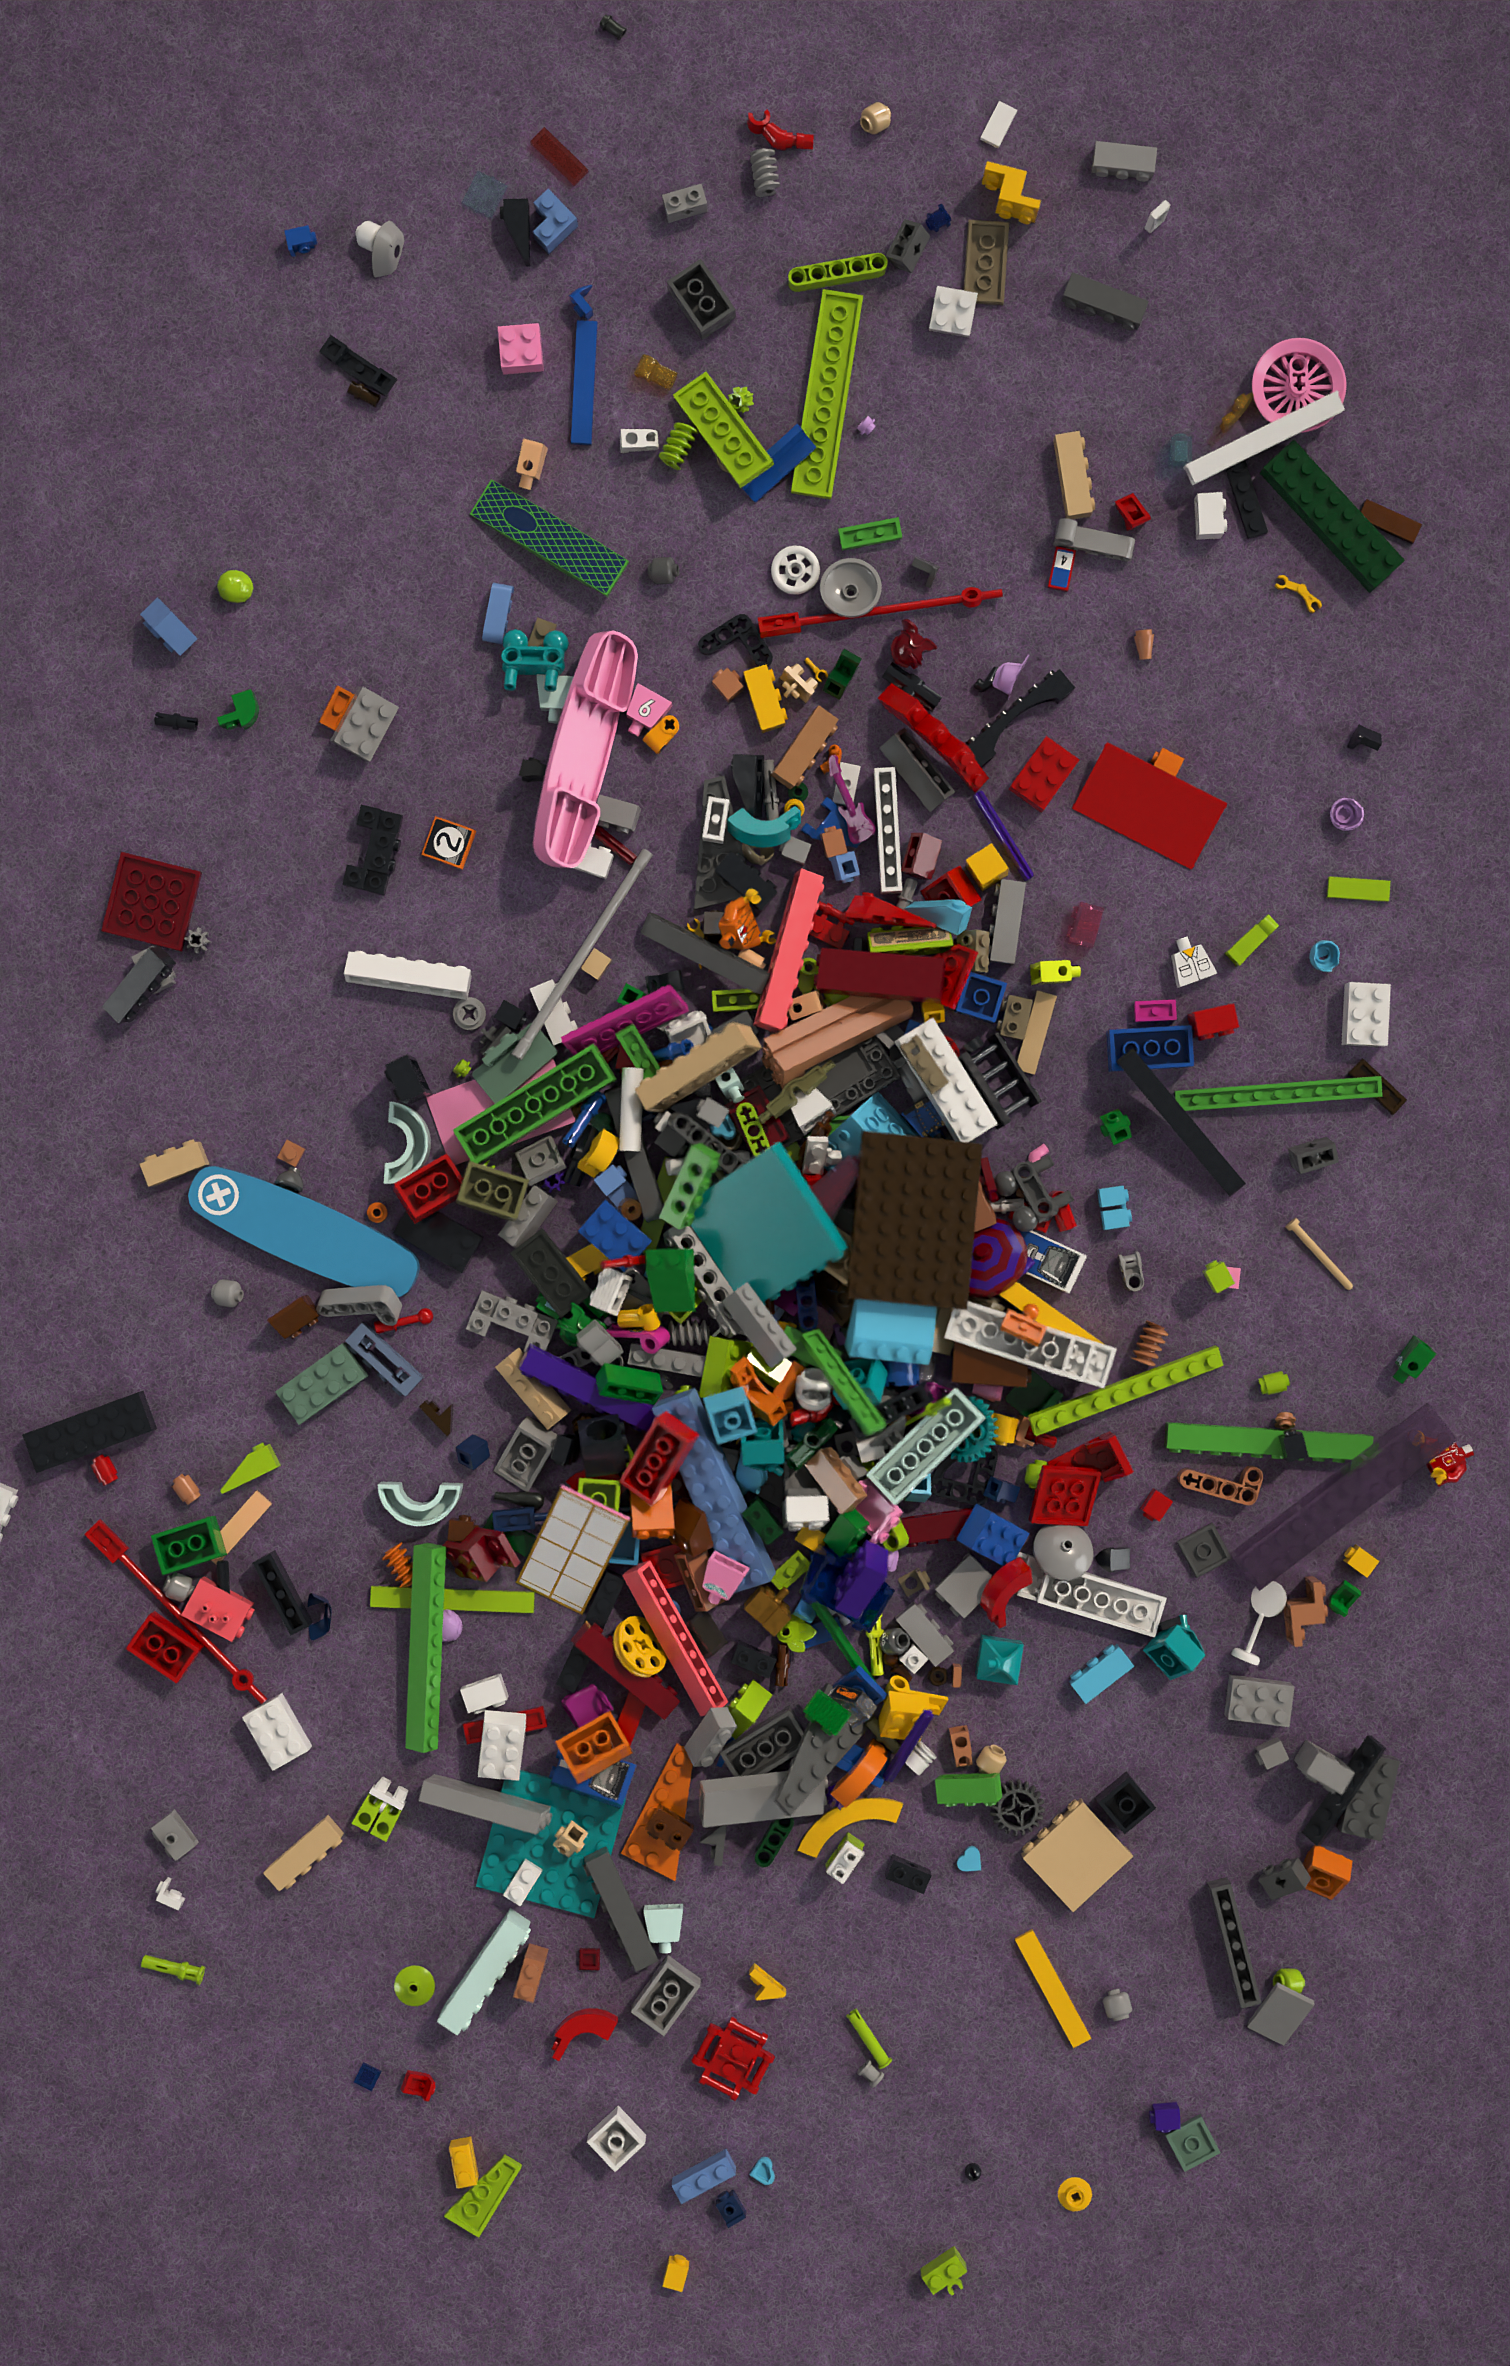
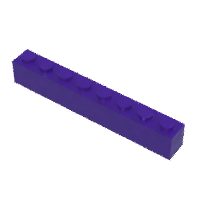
M531 1343L519 1363V1369L522 1370L521 1373L526 1377L532 1378L534 1376L540 1379L539 1382L547 1387L553 1385L558 1388L557 1391L565 1396L571 1394L577 1397L576 1400L584 1405L589 1403L595 1406L594 1409L602 1414L606 1412L612 1415L618 1414L619 1422L626 1421L631 1424L633 1429L639 1432L642 1430L648 1432L656 1419L652 1410L654 1405L599 1395L596 1375Z

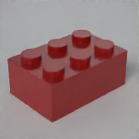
M1046 736L1008 790L1042 813L1080 759Z
M446 1153L394 1183L393 1190L414 1224L454 1202L457 1199L463 1178Z
M156 1611L148 1615L126 1647L129 1652L176 1684L184 1677L204 1648L198 1640Z

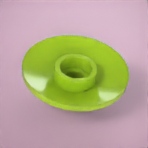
M413 1965L402 1969L398 1973L394 1982V1990L398 1999L404 2004L420 2006L428 2002L433 1996L435 1982L432 1974L427 1969ZM411 1985L417 1986V1990H416V1991H412V1990L410 1989V1986H411Z

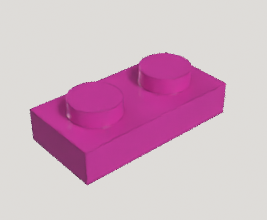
M1176 999L1135 1001V1022L1177 1020Z

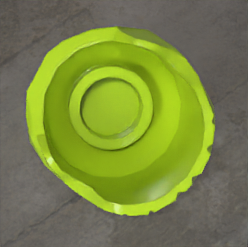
M229 570L220 576L217 589L219 595L225 601L242 603L251 597L253 583L244 572Z

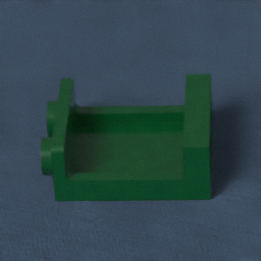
M756 1495L746 1504L748 1508L742 1512V1515L767 1545L784 1533L783 1525L759 1496Z

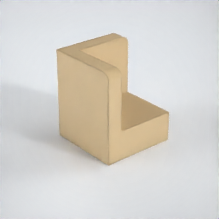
M594 948L581 968L599 981L612 960Z

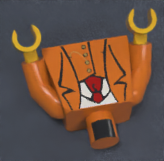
M748 889L744 898L741 896L726 905L724 914L718 924L723 937L720 940V945L724 949L735 948L740 951L760 946L762 942L771 945L776 943V939L769 938L770 935L775 934L770 930H765L759 937L760 930L749 904V901L753 904L761 901V897L757 895L758 892L756 890Z

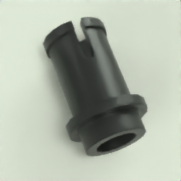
M605 14L599 24L602 30H607L618 40H621L627 29L613 20L612 15L608 16Z

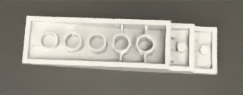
M969 1301L967 1310L953 1309L944 1338L1101 1388L1105 1387L1117 1348L1048 1326L1037 1347L1000 1330L1007 1313Z
M1019 1552L1016 1558L1021 1557L1032 1569V1584L1015 1593L1017 1596L1151 1637L1156 1636L1166 1597L1088 1572L1074 1580H1058L1042 1571L1034 1556Z

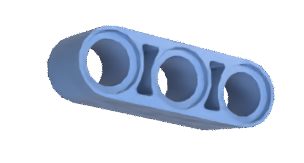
M493 582L483 629V641L503 645V634L507 630V614L510 613L512 604L510 599L511 593H514V586Z

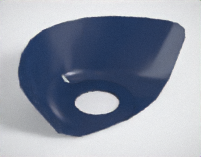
M313 1593L309 1594L307 1607L319 1603H324L325 1605L324 1618L309 1626L310 1639L316 1640L329 1632L332 1608L325 1597Z

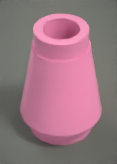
M974 1384L972 1394L994 1403L995 1401L1000 1402L1003 1386Z

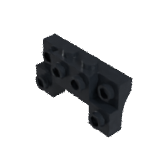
M361 804L356 825L372 829L364 866L361 868L347 864L342 885L385 896L390 872H394L396 867L394 854L395 851L399 852L401 840L398 837L403 815Z

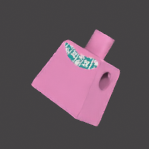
M714 1551L708 1560L702 1586L703 1589L710 1592L708 1601L712 1604H719L721 1598L729 1600L750 1568Z

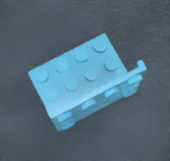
M879 1092L872 1095L828 1136V1148L840 1150L842 1161L841 1165L824 1166V1168L831 1176V1182L847 1195L857 1180L862 1131L920 1137Z

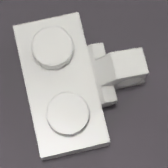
M807 1137L802 1166L803 1174H823L824 1166L841 1165V1151L828 1148V1137Z

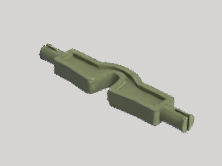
M829 1060L821 1068L819 1065H816L803 1077H798L788 1082L781 1094L766 1105L768 1110L761 1114L758 1119L764 1124L772 1116L776 1119L785 1111L795 1106L798 1100L794 1095V1091L800 1090L805 1095H809L820 1083L827 1079L826 1073L836 1067L835 1064Z

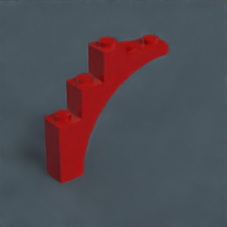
M892 683L878 697L886 710L905 723L928 743L973 792L976 793L989 779L975 760L976 756L967 744L954 737L943 722L926 711L919 700Z

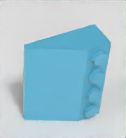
M855 1299L844 1347L849 1356L929 1365L934 1344L937 1307Z

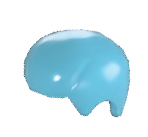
M1321 940L1311 948L1309 959L1312 966L1317 970L1332 972V969L1339 964L1340 951L1338 946L1332 941ZM1328 955V957L1324 960L1319 959L1320 957Z

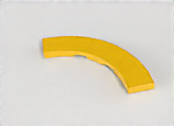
M887 1798L855 1799L847 1808L842 1807L839 1810L838 1807H834L823 1814L808 1829L797 1851L817 1858L823 1845L835 1832L857 1821L881 1819L896 1823L903 1803Z

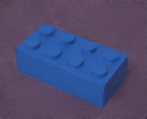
M1192 1025L1106 1031L1109 1072L1124 1071L1116 1060L1131 1048L1135 1050L1150 1070L1194 1066Z

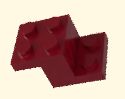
M475 1527L461 1543L446 1541L442 1545L446 1547V1558L451 1561L455 1568V1573L461 1578L465 1577L487 1582L501 1566L516 1568L520 1564L506 1536L501 1531Z

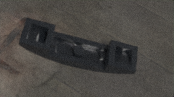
M332 335L329 336L319 351L333 364L385 397L397 381V378L382 368L374 366Z

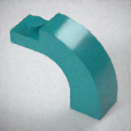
M794 806L774 820L761 821L753 818L742 808L727 818V830L738 841L749 846H777L791 839L790 831L796 829L801 824V811Z

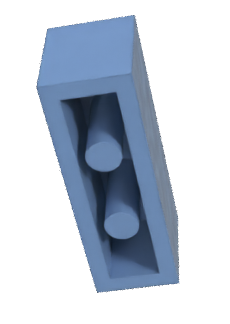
M724 2149L672 2177V2188L680 2203L683 2204L735 2176L736 2166L727 2149Z

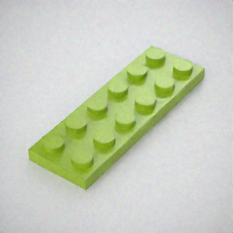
M704 372L673 394L675 401L740 488L774 465L771 457L707 372Z

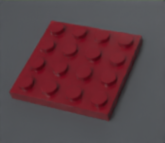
M121 852L101 931L183 951L184 938L187 935L202 872Z

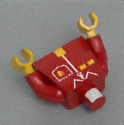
M1414 1429L1409 1435L1410 1438H1413L1411 1442L1414 1446L1420 1443L1422 1459L1438 1487L1445 1483H1457L1467 1470L1465 1459L1474 1456L1470 1444L1459 1448L1452 1438H1431L1424 1436L1417 1429Z

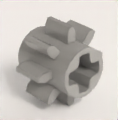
M199 927L196 932L188 930L190 935L184 938L189 942L187 948L192 949L195 947V953H199V949L207 951L205 946L207 943H212L206 938L209 932L201 934L202 930ZM196 936L201 937V938H200V942H201L200 944H196V943H195V942H196V939H195Z

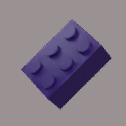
M867 1540L862 1547L859 1546L857 1548L854 1559L847 1563L843 1575H839L836 1579L835 1586L837 1589L834 1596L836 1610L858 1619L887 1578V1549Z

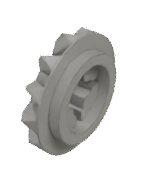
M468 997L467 1000L461 999L457 1002L453 1010V1017L459 1027L465 1030H474L480 1027L486 1019V1010L478 999ZM464 1007L469 1010L477 1008L473 1013L476 1020L470 1017L464 1019L466 1015Z

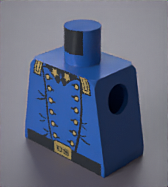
M928 1097L901 1113L902 1117L920 1137L930 1135L934 1139H946L940 1129L945 1124Z

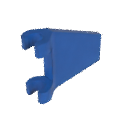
M826 797L821 805L829 810L830 813L816 830L806 823L801 831L812 839L821 840L820 834L824 833V828L836 826V829H842L846 846L857 848L860 843L853 844L850 841L847 822L840 814L838 806Z

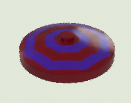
M996 1218V1224L974 1232L969 1285L970 1295L990 1297L1000 1294L1012 1287L1021 1277L1026 1267L1028 1251L1023 1236L1011 1223Z

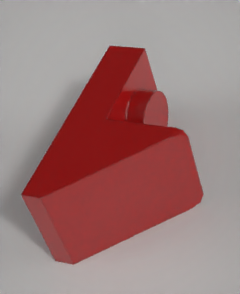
M1134 493L1115 501L1117 510L1125 520L1127 531L1151 520V516Z

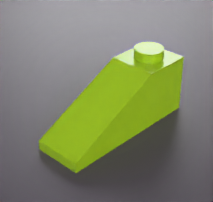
M264 1443L252 1447L254 1452L246 1456L220 1490L221 1494L281 1466L271 1444L265 1446Z

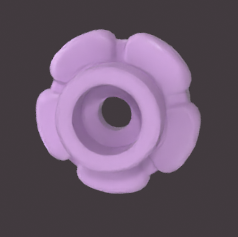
M867 416L858 425L857 429L861 432V435L864 433L868 435L875 428L873 424L874 418L871 419Z

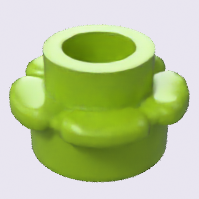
M461 1059L454 1067L453 1072L457 1075V1078L460 1076L465 1077L471 1070V1067H469L470 1061L466 1062L464 1059Z

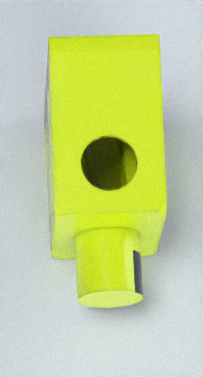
M1070 960L1034 963L1030 965L1031 985L1057 984L1072 981L1073 977H1080V965H1071Z

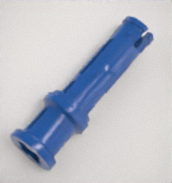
M684 1039L680 1043H669L667 1047L653 1050L651 1053L657 1062L668 1059L675 1060L680 1056L689 1054L690 1049L694 1045L691 1040Z
M598 1091L590 1096L587 1102L582 1104V1112L562 1140L565 1145L568 1142L570 1143L568 1147L573 1148L591 1118L596 1117L600 1106L606 1103L607 1099L601 1092Z

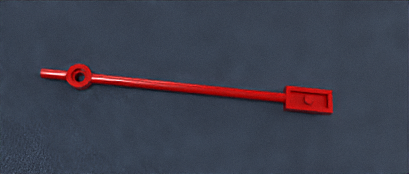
M969 587L964 589L961 595L874 607L870 612L859 617L848 618L830 613L799 618L798 612L760 617L758 618L760 637L765 638L800 633L801 626L937 606L962 603L966 607L974 608L979 606L982 600L1003 597L1002 589L981 592L978 588Z
M101 1519L84 1534L112 1563L119 1559L233 1675L232 1684L237 1690H248L261 1705L267 1700L262 1692L253 1684L254 1676L252 1672L247 1669L239 1670L191 1620L181 1616L182 1611L125 1554L129 1547ZM241 1676H245L247 1678L246 1683L241 1682Z

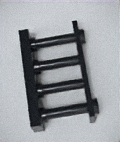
M997 1032L987 1039L990 1045L973 1056L966 1052L959 1056L958 1059L998 1123L995 1125V1128L998 1130L1010 1123L1009 1115L1028 1103L1030 1108L1042 1101L1038 1091L1033 1088L1007 1047L1005 1039ZM995 1051L1001 1062L982 1074L977 1068L976 1063ZM1006 1069L1012 1079L996 1090H991L987 1080ZM1017 1086L1023 1097L1003 1108L998 1101V1097Z

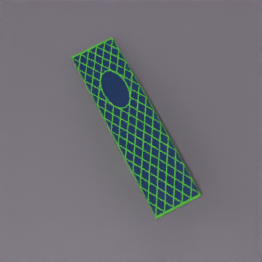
M492 479L470 512V515L569 577L578 580L589 588L595 589L606 597L609 596L629 564V561Z

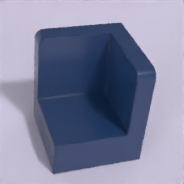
M476 1435L469 1436L456 1447L458 1462L472 1470L476 1469L490 1457L487 1441Z

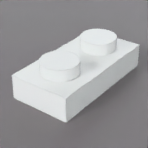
M525 1859L503 1896L521 1906L543 1869Z

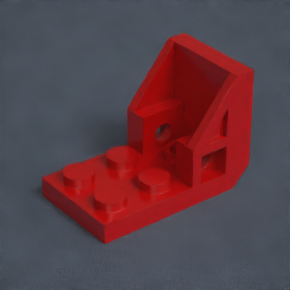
M1110 1431L1047 1461L1050 1466L1099 1468L1102 1472L1100 1482H1108L1134 1473L1116 1435Z

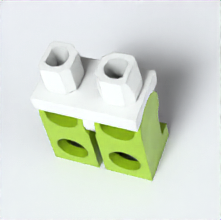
M381 1777L377 1784H374L351 1824L368 1832L379 1813L380 1815L370 1834L387 1842L407 1802L405 1799L408 1790L398 1786L396 1792L392 1794L387 1791L391 1781Z
M847 1832L837 1846V1849H835L826 1862V1873L844 1884L864 1855L862 1851L864 1843Z

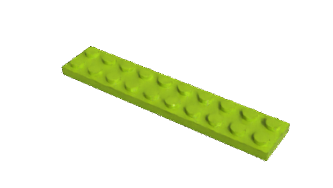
M823 289L801 428L814 443L816 449L795 467L791 489L793 494L824 499L832 498L863 295Z

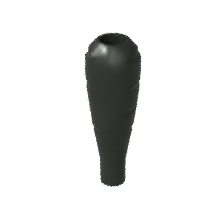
M495 1492L494 1500H501L523 1507H534V1509L541 1508L544 1505V1496L537 1492Z

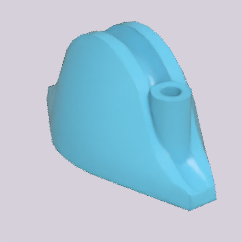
M741 1450L736 1470V1482L742 1496L747 1494L748 1491L759 1494L761 1486L768 1479V1472L744 1466Z

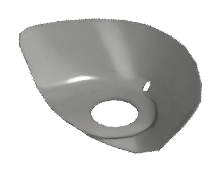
M392 221L385 222L375 236L372 250L374 277L392 274L397 268L404 245L403 233ZM399 245V255L395 258V248Z

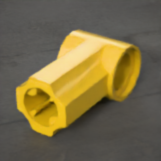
M645 1304L638 1309L620 1310L617 1315L619 1328L643 1327L645 1331H653L661 1324L653 1304Z

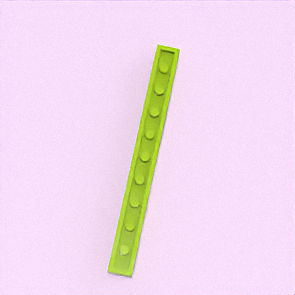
M1216 1345L1110 1384L1104 1388H1099L1030 1414L1028 1418L1033 1434L1038 1436L1222 1367L1224 1365L1219 1348Z

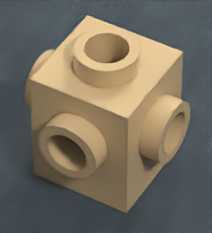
M571 1821L565 1828L561 1826L556 1832L555 1837L557 1839L553 1846L567 1857H570L574 1852L578 1854L585 1844L583 1840L588 1832L574 1821Z

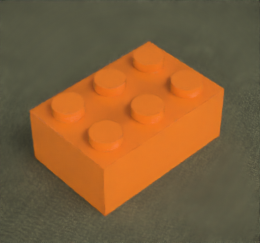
M611 1711L556 1741L563 1758L578 1784L632 1754V1750Z

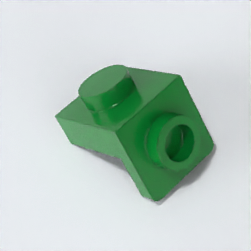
M1344 1580L1330 1595L1329 1607L1334 1613L1346 1617L1348 1609L1361 1596V1591Z

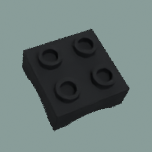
M529 757L528 760L523 759L519 776L522 777V781L528 783L533 781L544 782L547 765L540 763L541 760Z

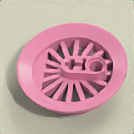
M1306 338L1287 339L1269 348L1258 361L1252 377L1254 402L1262 416L1270 423L1290 414L1294 402L1296 411L1300 409V405L1304 407L1307 403L1314 402L1313 399L1319 400L1325 397L1313 391H1330L1331 394L1338 390L1342 404L1346 394V376L1337 356L1322 343ZM1293 356L1288 363L1286 357ZM1311 359L1317 364L1308 373V363ZM1280 360L1286 374L1274 363ZM1292 364L1299 365L1301 371L1294 370ZM1320 366L1325 371L1324 374L1308 380ZM1270 368L1280 379L1267 375V370ZM1327 377L1330 385H1312ZM1267 381L1280 387H1263V383ZM1295 384H1297L1298 388H1301L1300 391H1298L1297 387H1294ZM1264 393H1280L1267 400ZM1286 397L1274 411L1270 408L1269 404ZM1291 399L1286 413H1277ZM1334 417L1324 422H1321L1303 432L1316 430L1327 424Z

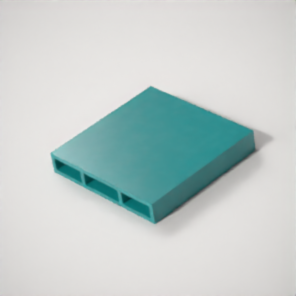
M780 1142L771 1146L704 1191L702 1204L695 1210V1219L691 1224V1227L733 1291L748 1283L764 1305H766L765 1300L768 1298L773 1301L782 1295L780 1291L784 1288L788 1291L797 1285L795 1281L801 1279L803 1282L812 1276L811 1271L814 1269L819 1272L828 1266V1260L832 1259L834 1262L844 1256L842 1251L848 1248Z

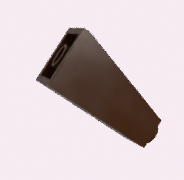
M954 1341L952 1382L1027 1387V1383H1031L1032 1370L1028 1369L1027 1364Z

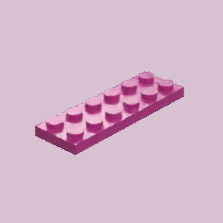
M669 984L561 1037L562 1043L573 1055H576L592 1044L597 1045L600 1052L603 1053L621 1044L615 1033L634 1023L638 1032L642 1034L688 1012L689 1009L684 1000Z

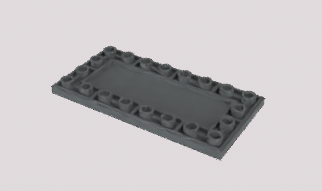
M873 1036L817 1064L821 1068L831 1060L836 1067L826 1073L827 1079L820 1083L816 1089L832 1103L837 1112L832 1118L834 1119L901 1078V1075L877 1037ZM816 1065L806 1069L805 1074L808 1073L811 1069H813ZM765 1066L740 1080L744 1087L743 1094L760 1085L769 1102L779 1096L783 1089L780 1084L777 1085L772 1078V1073L774 1072ZM723 1092L719 1093L725 1104L732 1101L731 1098L726 1099ZM791 1108L779 1116L780 1121L790 1136L789 1140L781 1144L784 1149L813 1131L811 1130L804 1135Z

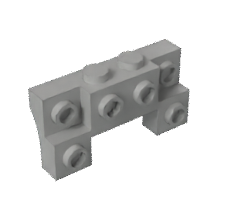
M482 1290L466 1330L485 1337L491 1322L529 1336L523 1352H526L530 1343L546 1351L558 1320L537 1312L536 1307L525 1303L524 1306L516 1304L517 1299L506 1296L504 1299Z

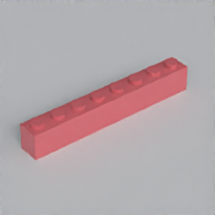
M802 868L794 874L768 969L770 976L761 994L754 1026L777 1033L787 1025V1011L793 1004L791 996L793 990L798 985L797 974L802 969L804 960H802L803 952L807 950L809 944L807 937L814 926V922H812L813 915L816 914L819 908L817 900L824 889V884H822L824 877Z
M651 1561L634 1565L622 1576L700 1717L705 1716L710 1708L724 1707L728 1700Z

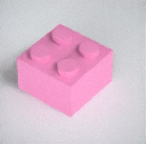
M539 323L498 327L503 375L544 371Z

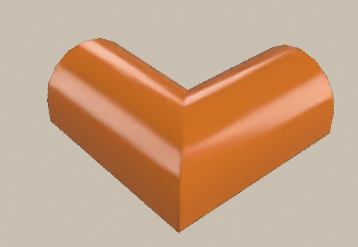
M793 1361L783 1380L776 1386L772 1394L781 1400H792L796 1396V1378L802 1375V1372L807 1368L797 1361Z

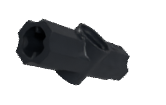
M893 662L882 676L890 684H894L919 700L923 707L930 712H933L942 699V696L927 687L921 678L915 674H909Z
M591 1124L586 1126L578 1143H575V1146L572 1148L570 1163L563 1181L580 1187L585 1172L577 1168L578 1162L590 1151L593 1139L602 1129Z

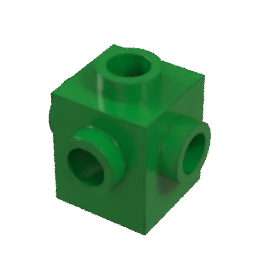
M1119 1108L1100 1116L1102 1122L1100 1130L1104 1137L1108 1136L1113 1146L1132 1137L1129 1128L1131 1125L1130 1120L1126 1114L1122 1115Z

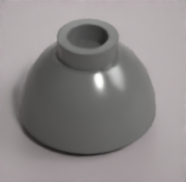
M289 1167L288 1171L279 1174L275 1184L297 1194L301 1193L303 1190V1180L300 1176V1170Z

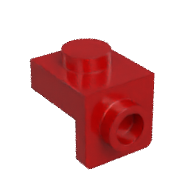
M407 2070L401 2091L406 2094L422 2096L424 2101L429 2102L431 2095L435 2092L436 2085L431 2075Z

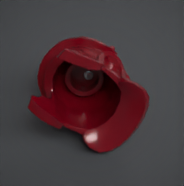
M903 619L901 620L903 630L891 643V655L897 665L904 668L911 666L914 670L918 666H922L923 651L937 650L938 647L930 639L923 638L912 621Z

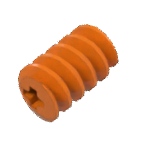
M402 1542L385 1552L382 1561L389 1560L386 1567H394L391 1575L398 1573L395 1581L402 1580L403 1582L399 1587L405 1588L412 1585L413 1562L408 1563L411 1555L404 1556L407 1549H399L402 1545Z

